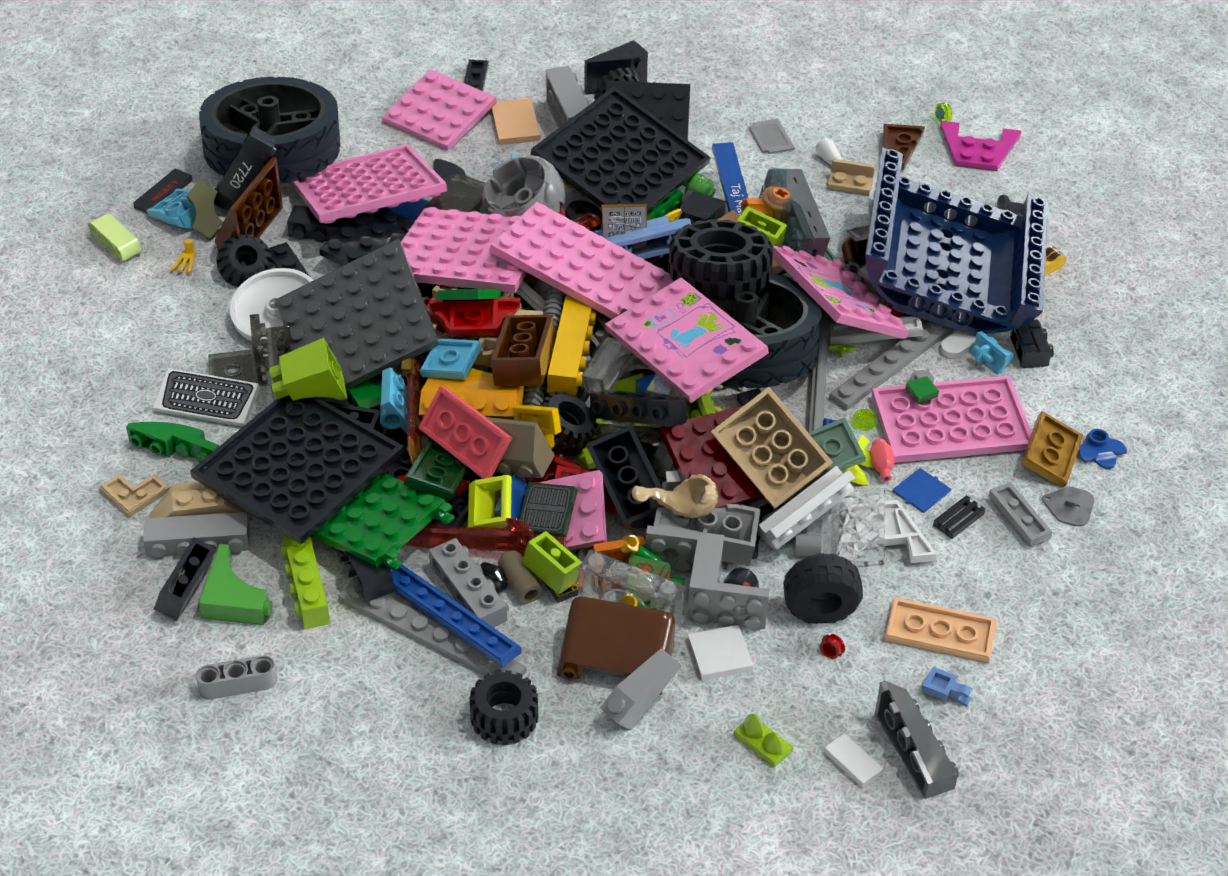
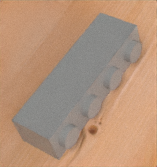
M248 512L145 518L143 543L146 556L156 558L168 555L182 556L193 537L217 550L219 544L230 545L231 552L234 553L250 550Z

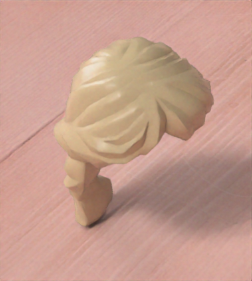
M698 474L691 475L689 479L684 480L673 491H665L658 487L645 488L634 486L632 497L635 501L642 503L648 498L657 500L660 505L665 506L666 509H670L674 515H681L692 519L704 517L713 511L718 502V491L716 490V484L710 478Z

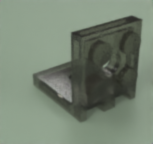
M259 314L250 315L252 349L208 354L209 375L258 383L259 387L268 386L267 370L271 368L269 356L265 354H269L268 340L263 339V337H267L265 323H260ZM232 368L239 369L237 372H228Z

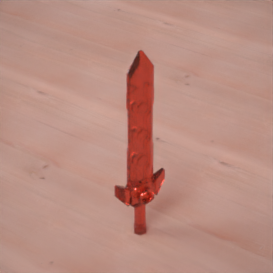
M506 518L510 529L426 525L405 545L434 548L456 538L462 546L465 545L468 549L484 551L516 550L524 558L528 542L537 536H534V531L521 520ZM554 537L566 547V537Z

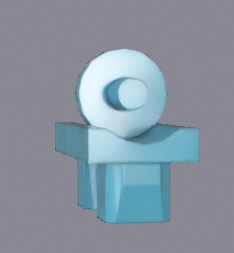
M982 331L977 332L976 340L969 350L974 355V360L978 364L984 363L997 375L1004 371L1005 366L1011 363L1014 356L1011 351L1005 350L998 345L996 339L988 337Z

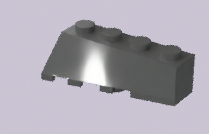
M887 681L880 682L875 716L923 797L927 799L955 789L959 776L958 768L947 757L943 743L936 739L929 720L924 719L916 699L911 698L907 689Z

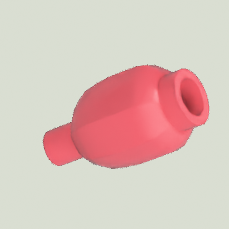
M876 439L872 442V447L869 451L871 463L875 471L880 473L882 481L886 482L891 480L890 471L895 464L892 447L886 443V440Z

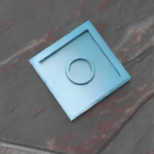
M438 339L440 345L431 349L420 369L421 376L465 380L482 349L481 342L474 340Z

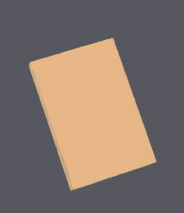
M531 98L497 101L491 108L499 145L540 141L539 128Z

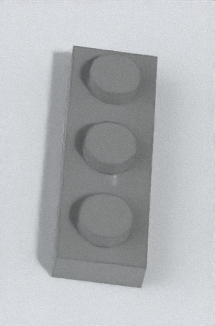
M1011 482L990 489L989 498L1030 547L1051 539L1053 533Z

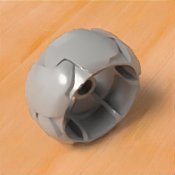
M535 155L512 158L499 165L485 183L482 192V203L485 213L488 215L500 214L504 217L522 216L536 202L545 205L559 214L561 206H564L566 200L565 185L557 170L551 163ZM539 189L538 194L535 196L533 192ZM514 202L519 205V208L505 210L506 207Z

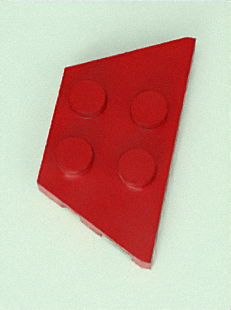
M520 298L475 300L429 299V306L449 337L498 336L506 315H514L520 308Z

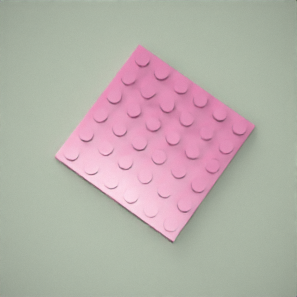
M409 144L333 162L315 175L290 182L319 222L325 224L333 223L336 219L343 217L353 218L363 212L373 213L383 207H396L399 203L406 201L416 202L426 196L436 197L441 195L442 192L447 191L446 182Z
M435 207L424 208L401 242L416 282L473 289H499L501 292L516 293L527 272L489 252L491 244L521 216L504 217L500 214L488 215L480 214L476 211L459 212L456 209L439 210Z

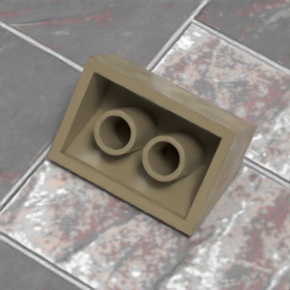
M486 417L513 438L494 473H502L504 475L515 473L527 478H543L554 458V454L539 425L536 422Z

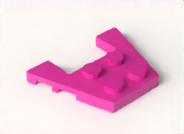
M941 120L940 129L943 131L945 141H947L954 165L958 167L998 171L1007 158L1008 153L1014 148L1015 143L1021 137V130L1005 128L1002 131L1001 141H995L991 138L963 137L958 135L960 123Z

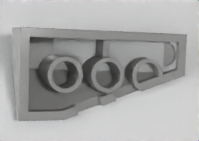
M727 504L726 508H714L710 514L704 517L691 519L681 515H674L670 509L665 507H657L654 526L724 535L723 561L750 566L755 548L760 509L738 504Z

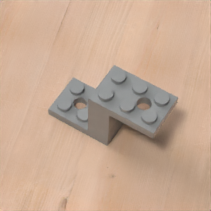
M647 526L646 549L663 559L664 562H668L670 569H676L680 572L692 571L687 619L698 623H720L723 626L739 625L751 630L765 629L770 589L720 583L724 535Z

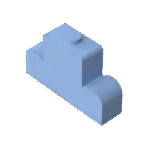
M668 216L647 220V228L605 239L623 247L638 257L646 259L669 253L670 240L674 234L685 225L691 224V221L686 218L670 223ZM647 240L646 246L633 249L632 244Z

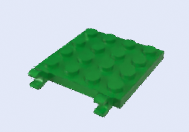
M382 472L311 537L344 553L347 551L375 567L383 563L390 569L397 570L403 564L402 561L396 559L400 555L398 550L434 518L449 524L455 517L448 513L452 506L446 503L444 499L403 485L404 481Z

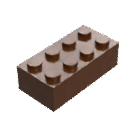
M553 314L506 315L491 358L494 386H502L504 388L526 386L533 388L543 385L556 340Z

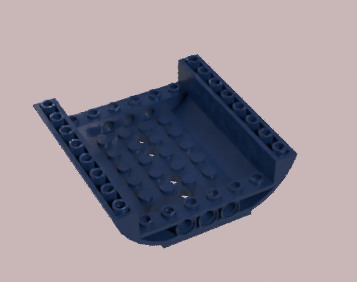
M882 147L865 258L866 269L871 283L877 292L892 305L891 309L976 336L977 332L981 331L985 334L1007 332L1024 326L1042 314L1048 201L1040 197L1027 195L1018 214L993 207L987 203L977 202L969 197H962L947 190H941L926 183H919L905 176H900L903 154L896 150Z

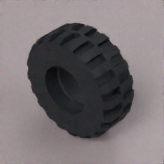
M725 219L696 221L679 229L670 240L668 272L673 282L683 278L708 299L734 300L736 293L741 291L760 292L770 281L773 245L763 231H759L756 227L746 225L743 222Z

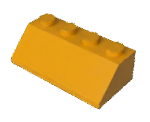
M467 376L465 380L428 378L421 390L419 415L423 419L439 387L445 386L485 417L515 420L513 407L522 405L524 386H514L511 388L494 386L493 376Z

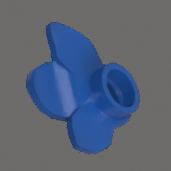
M1102 429L1091 430L1086 436L1085 443L1079 449L1080 458L1084 462L1095 460L1098 465L1105 469L1114 468L1116 465V455L1127 453V449L1121 441L1109 438L1108 433Z

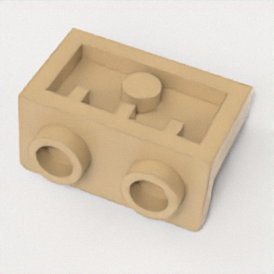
M833 159L827 190L869 196L875 166Z

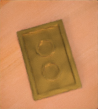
M1041 411L1037 416L1021 464L1052 483L1065 487L1068 483L1083 434Z

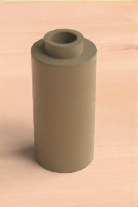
M516 550L506 551L498 560V566L501 567L519 601L522 604H528L538 600L543 594V588L532 571L522 563L523 557L521 553Z

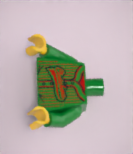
M628 535L623 538L628 544L621 546V551L623 553L631 552L632 555H629L627 563L626 595L619 599L620 602L662 610L664 606H668L670 593H684L685 578L670 577V564L668 562H664L663 559L641 546L635 535Z

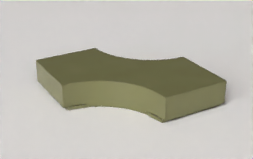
M199 179L186 198L193 204L196 212L192 228L211 240L223 224V221L220 220L214 210V200L218 191Z

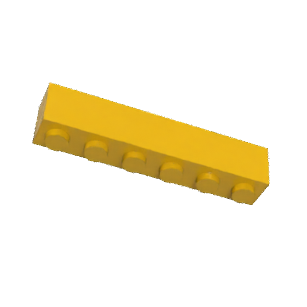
M567 294L548 370L547 393L561 392L563 394L566 392L576 396L578 386L582 387L584 372H581V370H586L587 357L584 355H589L590 341L588 340H592L593 326L591 325L596 323L597 311Z

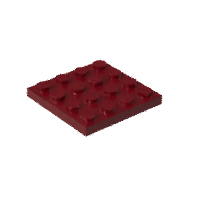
M743 406L687 419L684 424L671 427L661 426L659 430L682 482L689 479L691 475L702 474L716 484L718 502L715 508H726L727 504L742 505L765 499L711 434L714 428Z

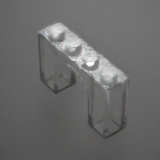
M606 337L581 376L586 393L612 390L619 378L629 371L652 369L616 338ZM658 374L654 376L646 389L647 394L671 397L682 396Z
M593 550L588 552L578 567V597L611 601L613 599V590L630 594L639 600L645 608L670 613L676 621L675 638L677 637L684 623L686 586Z

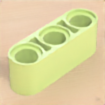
M107 213L88 223L91 234L97 236V240L104 247H108V250L116 258H120V262L141 253V246L136 237L111 214Z

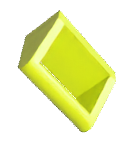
M510 475L479 479L469 484V530L489 536L511 524L512 477ZM501 489V517L495 518V492Z

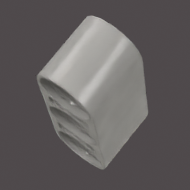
M261 655L202 666L196 672V680L199 693L203 698L216 699L270 689L277 683V673L274 660L269 656Z

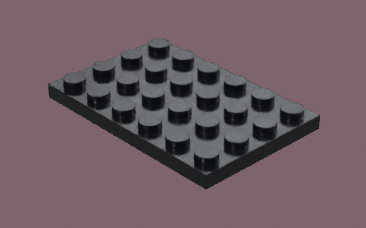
M386 207L379 208L378 211L373 213H359L357 216L350 218L320 248L319 255L340 266H344L397 239L402 242L415 222ZM417 282L427 307L429 299L433 297L432 290L436 284Z

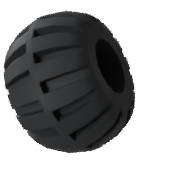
M250 234L236 235V238H229L221 245L217 253L216 263L221 277L235 287H239L253 275L270 270L273 267L272 254L268 246L260 238ZM242 261H245L247 265H241Z

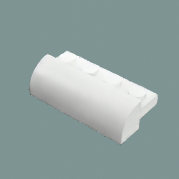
M837 466L833 467L758 525V535L771 548L779 549L853 492L855 489L849 482L855 477L850 470L842 473Z

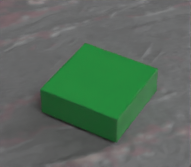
M927 376L906 383L905 389L917 404L938 397L939 390Z

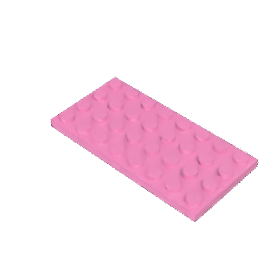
M538 202L491 244L489 252L611 319L617 317L623 308L628 310L673 283L670 274L663 269L656 267L643 258L632 254L623 247L608 241L604 237L595 234L584 226L571 221Z

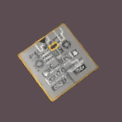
M647 204L602 205V237L607 238L647 228ZM647 240L632 244L633 249L646 246Z

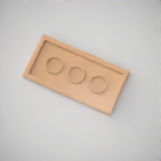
M894 597L884 641L989 663L997 619Z

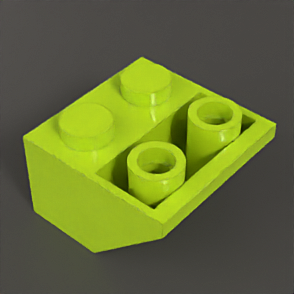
M748 206L736 222H743L746 225L756 227L759 231H763L773 246L780 247L783 244L787 228L786 224Z

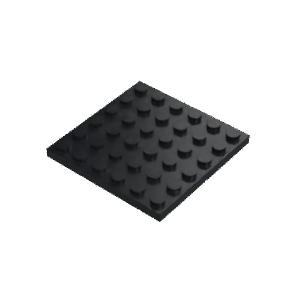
M612 87L531 148L530 155L539 156L551 163L563 180L602 208V205L647 204V214L708 165L711 159L709 155L616 87Z
M290 395L274 400L191 469L190 473L191 477L302 545L404 453L403 445L318 397L302 398L293 401Z

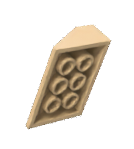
M770 387L766 388L711 431L715 439L774 509L806 489L828 472L833 464L832 460Z

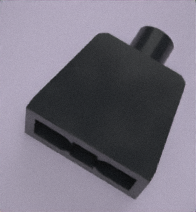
M688 189L680 207L682 214L679 219H690L691 224L701 220H718L725 215L726 201Z

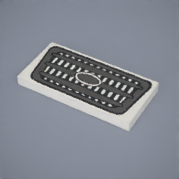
M168 368L153 409L159 413L243 427L248 422L260 387L258 383Z

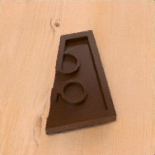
M883 125V148L893 149L903 154L901 170H904L924 134L925 126Z

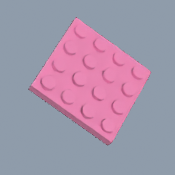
M430 69L382 116V122L449 151L497 101L496 97Z

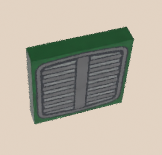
M529 482L517 529L523 533L542 534L547 531L552 536L567 537L578 489L575 486Z

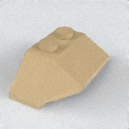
M190 482L172 485L150 512V518L247 511L200 482ZM248 512L249 521L253 520L252 514Z

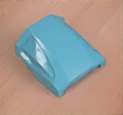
M191 189L174 190L172 194L154 207L147 210L148 215L168 224L192 229L196 212L193 204L186 198Z

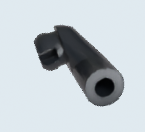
M488 562L481 563L480 566L483 574L492 577L494 580L492 582L495 585L496 592L499 594L503 589L505 590L508 581L501 567Z

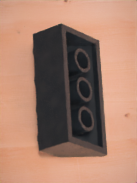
M632 425L586 444L597 470L603 474V483L624 527L647 528V526H654L657 507L665 506L660 505L657 500L648 498L643 503L635 501L632 497V489L634 486L663 488Z

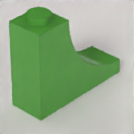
M219 544L199 601L202 618L264 625L266 616H271L273 607L272 601H269L267 590L253 587L239 579L231 569L233 560L230 545Z

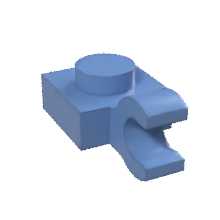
M932 667L922 685V692L946 702L951 696L955 702L968 706L973 688L957 683L958 676Z

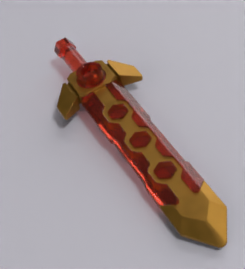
M418 356L401 362L402 376L407 383V445L412 465L422 450V431L418 427L421 423L419 415L421 390L425 385V380L420 374L422 364H418Z

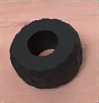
M819 553L804 557V559L797 561L789 569L783 581L784 598L787 608L791 614L809 624L835 623L839 620H844L856 611L863 599V586L858 568L851 561L837 554Z

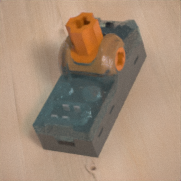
M769 169L759 198L743 199L741 214L748 206L786 224L787 228L782 246H787L796 252L803 250L811 256L821 255L824 257L830 236L802 169Z

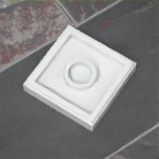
M739 625L688 634V642L701 681L753 671V663Z

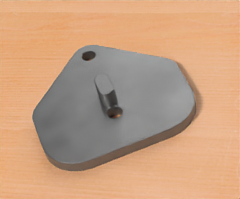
M1065 487L1044 495L1042 501L1058 521L1073 526H1084L1089 522L1094 497L1086 490Z

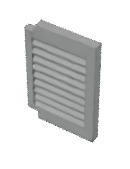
M778 118L754 122L752 126L748 127L762 153L774 154L795 150L793 143Z

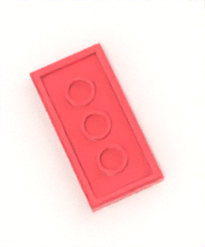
M445 386L439 387L418 429L482 479L493 476L513 439Z

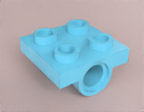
M390 367L382 371L380 424L387 429L402 428L408 435L409 415L414 420L412 411L409 410L408 415V407H410L408 398L409 388L404 383L403 378L397 375ZM409 392L410 400H411L412 402H414L413 396H412V394Z

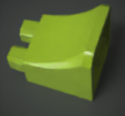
M324 338L279 356L280 364L269 368L271 378L274 381L272 390L277 399L290 395L293 401L309 397H327L341 401L347 399L342 370Z

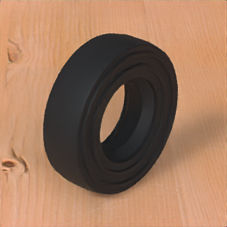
M576 200L571 202L565 210L566 218L579 225L588 226V230L593 232L601 228L602 212L594 204L584 200ZM576 214L588 216L591 222L588 223L579 219Z

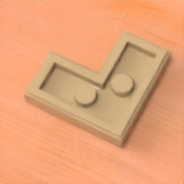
M121 474L99 486L100 491L128 517L133 516L160 499L170 489L155 474L135 487Z

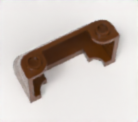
M575 597L572 600L557 665V675L567 680H574L582 677L584 669L628 677L660 649H663L672 656L675 643V618L670 613L661 610L589 597Z

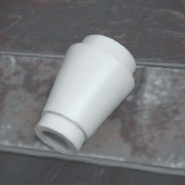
M824 138L817 143L815 147L816 154L832 166L833 159L843 160L832 140Z

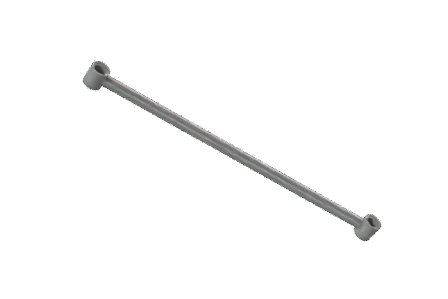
M823 308L818 357L812 370L808 432L822 427L824 421L830 315ZM817 519L796 535L794 556L807 557L821 553L822 535H816Z

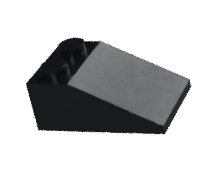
M632 40L585 60L584 93L586 95L595 94L594 90L598 87V81H602L604 75L607 76L610 71H616L618 68L634 70L643 82H647L648 51Z

